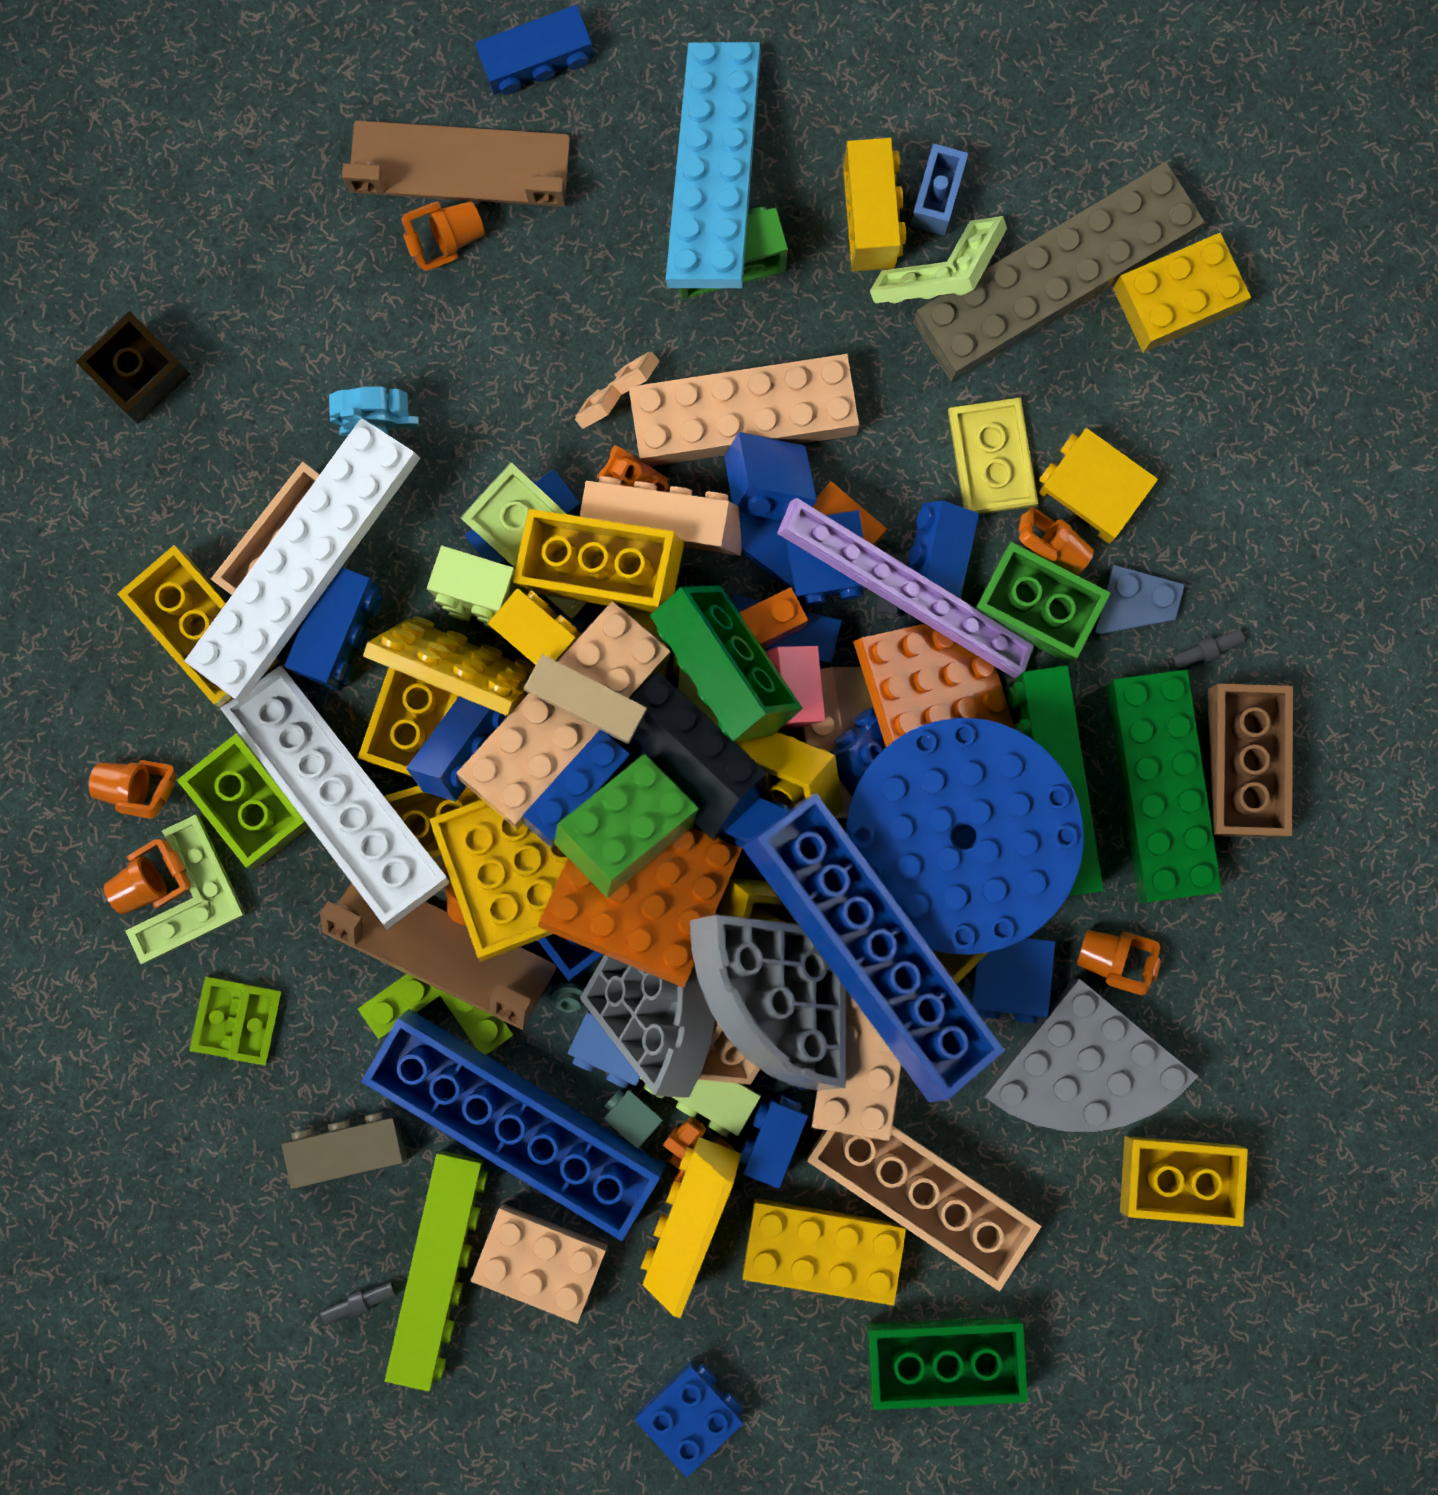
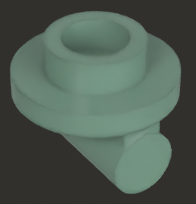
M587 979L577 980L574 983H569L568 980L550 982V1003L552 1006L563 1012H574L584 1007L585 1004L581 1001L580 997L588 984Z

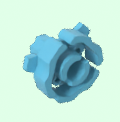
M359 387L356 389L339 390L329 394L330 422L341 425L339 428L341 436H348L360 419L366 420L387 435L388 431L395 428H417L419 426L418 417L409 416L408 394L400 389H390L389 394H387L385 387Z

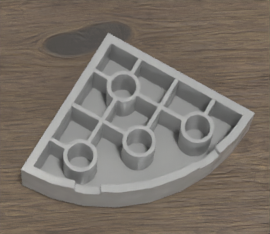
M723 915L690 920L692 955L699 984L711 1013L726 1037L745 1058L768 1075L792 1086L812 1090L846 1088V988L798 924Z
M604 955L580 997L581 1001L654 1096L689 1098L701 1076L711 1045L715 1017L710 1011L699 984L695 963L683 988Z
M1072 978L1049 1007L1048 1017H1041L980 1092V1095L1008 1114L1037 1126L1066 1132H1098L1127 1126L1153 1115L1177 1099L1198 1076L1083 981Z

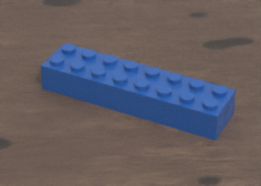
M817 793L797 803L742 846L928 1102L949 1100L1005 1051Z
M408 1009L397 1018L361 1081L363 1084L623 1241L666 1167V1164L643 1150L637 1149L625 1139L411 1009Z

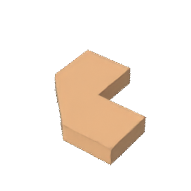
M652 351L647 352L623 366L614 374L616 377L614 381L610 382L601 391L597 389L587 398L575 416V421L582 429L609 415L620 396L629 391V387L638 386L649 379L659 363Z

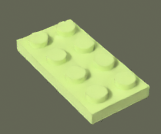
M510 462L460 518L516 568L528 509L560 514L567 513ZM546 596L571 619L587 603Z

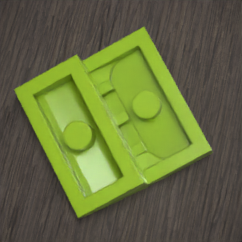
M205 976L189 1051L266 1066L281 991Z

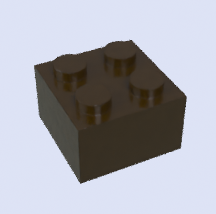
M130 311L76 361L137 424L190 375V372Z

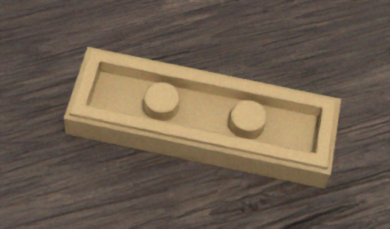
M543 654L524 686V691L629 744L647 710L646 707Z

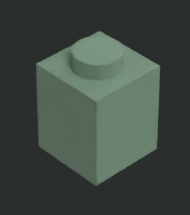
M631 1088L625 1094L618 1090L604 1106L609 1111L604 1120L637 1149L664 1119L663 1116Z

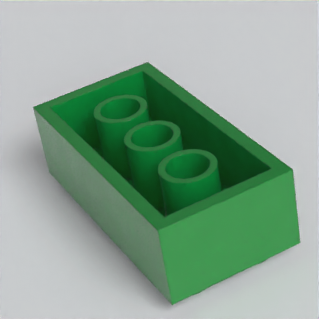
M721 586L680 587L650 615L657 626L658 635L669 644L677 656L679 667L690 676L698 688L697 692L700 699L710 706L719 720L718 725L721 731L727 737H730L733 742L772 736L803 709Z
M1017 1316L866 1323L869 1390L873 1410L1028 1403L1024 1328L1022 1321Z

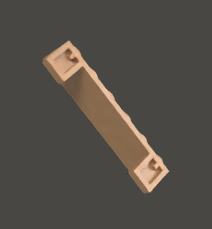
M355 121L351 164L343 163L342 179L349 193L565 207L570 137L567 134Z
M352 883L338 905L327 901L320 912L322 933L521 1030L526 1026L557 969L556 964L521 947L480 962L467 926L457 924L451 920L448 912L427 902H423L393 926L386 929Z

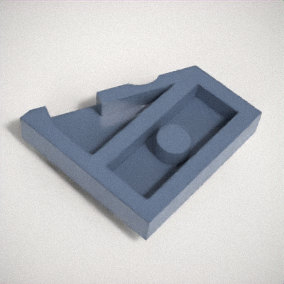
M1113 565L1105 589L1110 592V595L1097 619L1093 634L1099 636L1116 631L1173 622L1176 619L1184 584Z

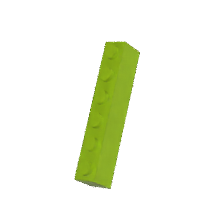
M442 1150L436 1154L384 1382L429 1392L435 1381H442L446 1359L440 1358L443 1343L450 1344L455 1321L449 1320L452 1305H459L463 1291V1283L457 1282L460 1267L467 1268L472 1246L466 1244L469 1230H476L481 1208L474 1207L477 1192L484 1193L489 1175L488 1170H483L485 1160Z

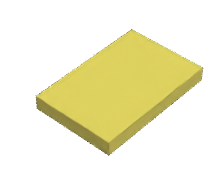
M1021 397L949 408L948 415L963 508L979 514L1037 506L1038 499Z

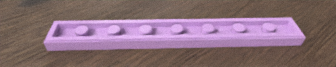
M795 498L790 501L777 534L1013 678H1017L1022 672L1026 671L1035 646L1034 644L800 499Z

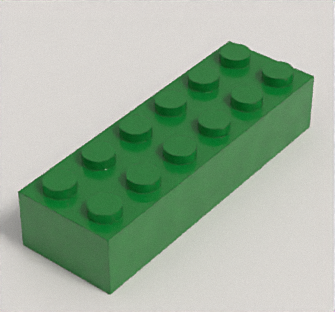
M1068 665L1022 672L1013 680V687L1008 688L1011 709L1017 708L1019 723H1015L1014 728L1042 746L1056 760L1073 786L1082 813L1084 828L1082 859L1077 877L1068 896L1104 891Z
M1188 670L1113 679L1106 684L1139 903L1222 893Z

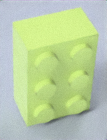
M442 545L427 586V590L436 597L435 602L441 604L442 609L449 611L448 615L468 622L471 616L476 617L477 620L484 622L483 626L492 630L494 629L487 623L518 588L525 595L528 594V592H525L513 583L515 573L513 567Z

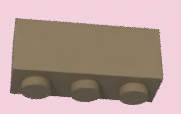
M382 1111L364 1116L366 1123L351 1126L349 1119L328 1124L329 1132L315 1135L313 1128L291 1133L292 1140L281 1144L290 1188L294 1189L388 1167L408 1160L398 1115L388 1118L387 1111Z

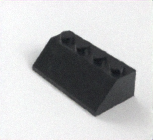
M659 671L629 698L647 708L629 744L608 734L609 737L630 754L629 762L633 764L645 754L699 808L694 823L713 842L769 790L768 773L733 742L730 737H727L716 724Z

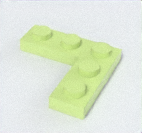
M999 216L970 221L947 262L882 270L870 290L874 303H899L906 299H931L938 295L953 293L964 295L974 291L1007 230L1004 217Z
M197 814L162 830L172 850H176L186 868L185 873L191 883L189 890L193 898L125 930L140 964L151 962L246 915L205 826Z

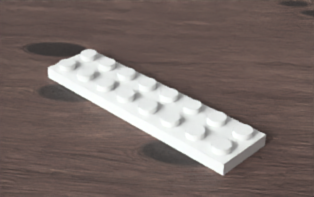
M360 419L184 661L243 704L421 458L414 451L364 419Z
M282 665L260 679L243 704L236 699H232L220 708L386 929L393 926L450 883L445 874Z

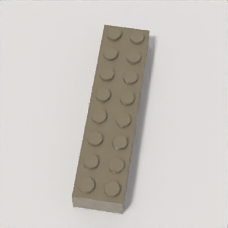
M1164 162L986 268L974 291L964 295H956L955 293L941 295L916 311L913 323L949 380L953 382L1116 284L1120 275L1153 262L1192 239L1198 234L1205 221L1168 164Z

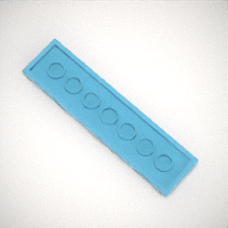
M760 42L688 43L666 270L667 288H742L761 56Z

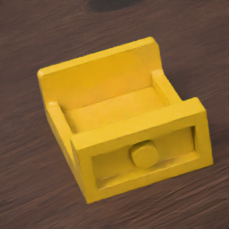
M1085 428L1079 437L1073 433L1064 444L1060 452L1065 457L1060 464L1056 466L1051 462L1042 474L1039 481L1044 485L1039 494L1043 497L1046 494L1053 497L1099 530L1098 537L1110 544L1158 479L1092 431Z

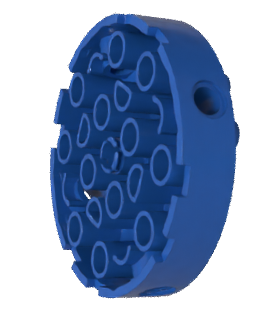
M954 718L925 724L907 732L888 745L873 760L860 779L851 800L846 826L848 837L929 948L951 954H979L1003 949L1018 943L1041 928L1057 912L1071 891L1079 871L1084 844L1083 820L1078 798L1071 782L1056 760L1042 746L1023 733L1000 723L974 718ZM967 824L975 829L976 840L969 847L959 845L955 839V831L960 825Z

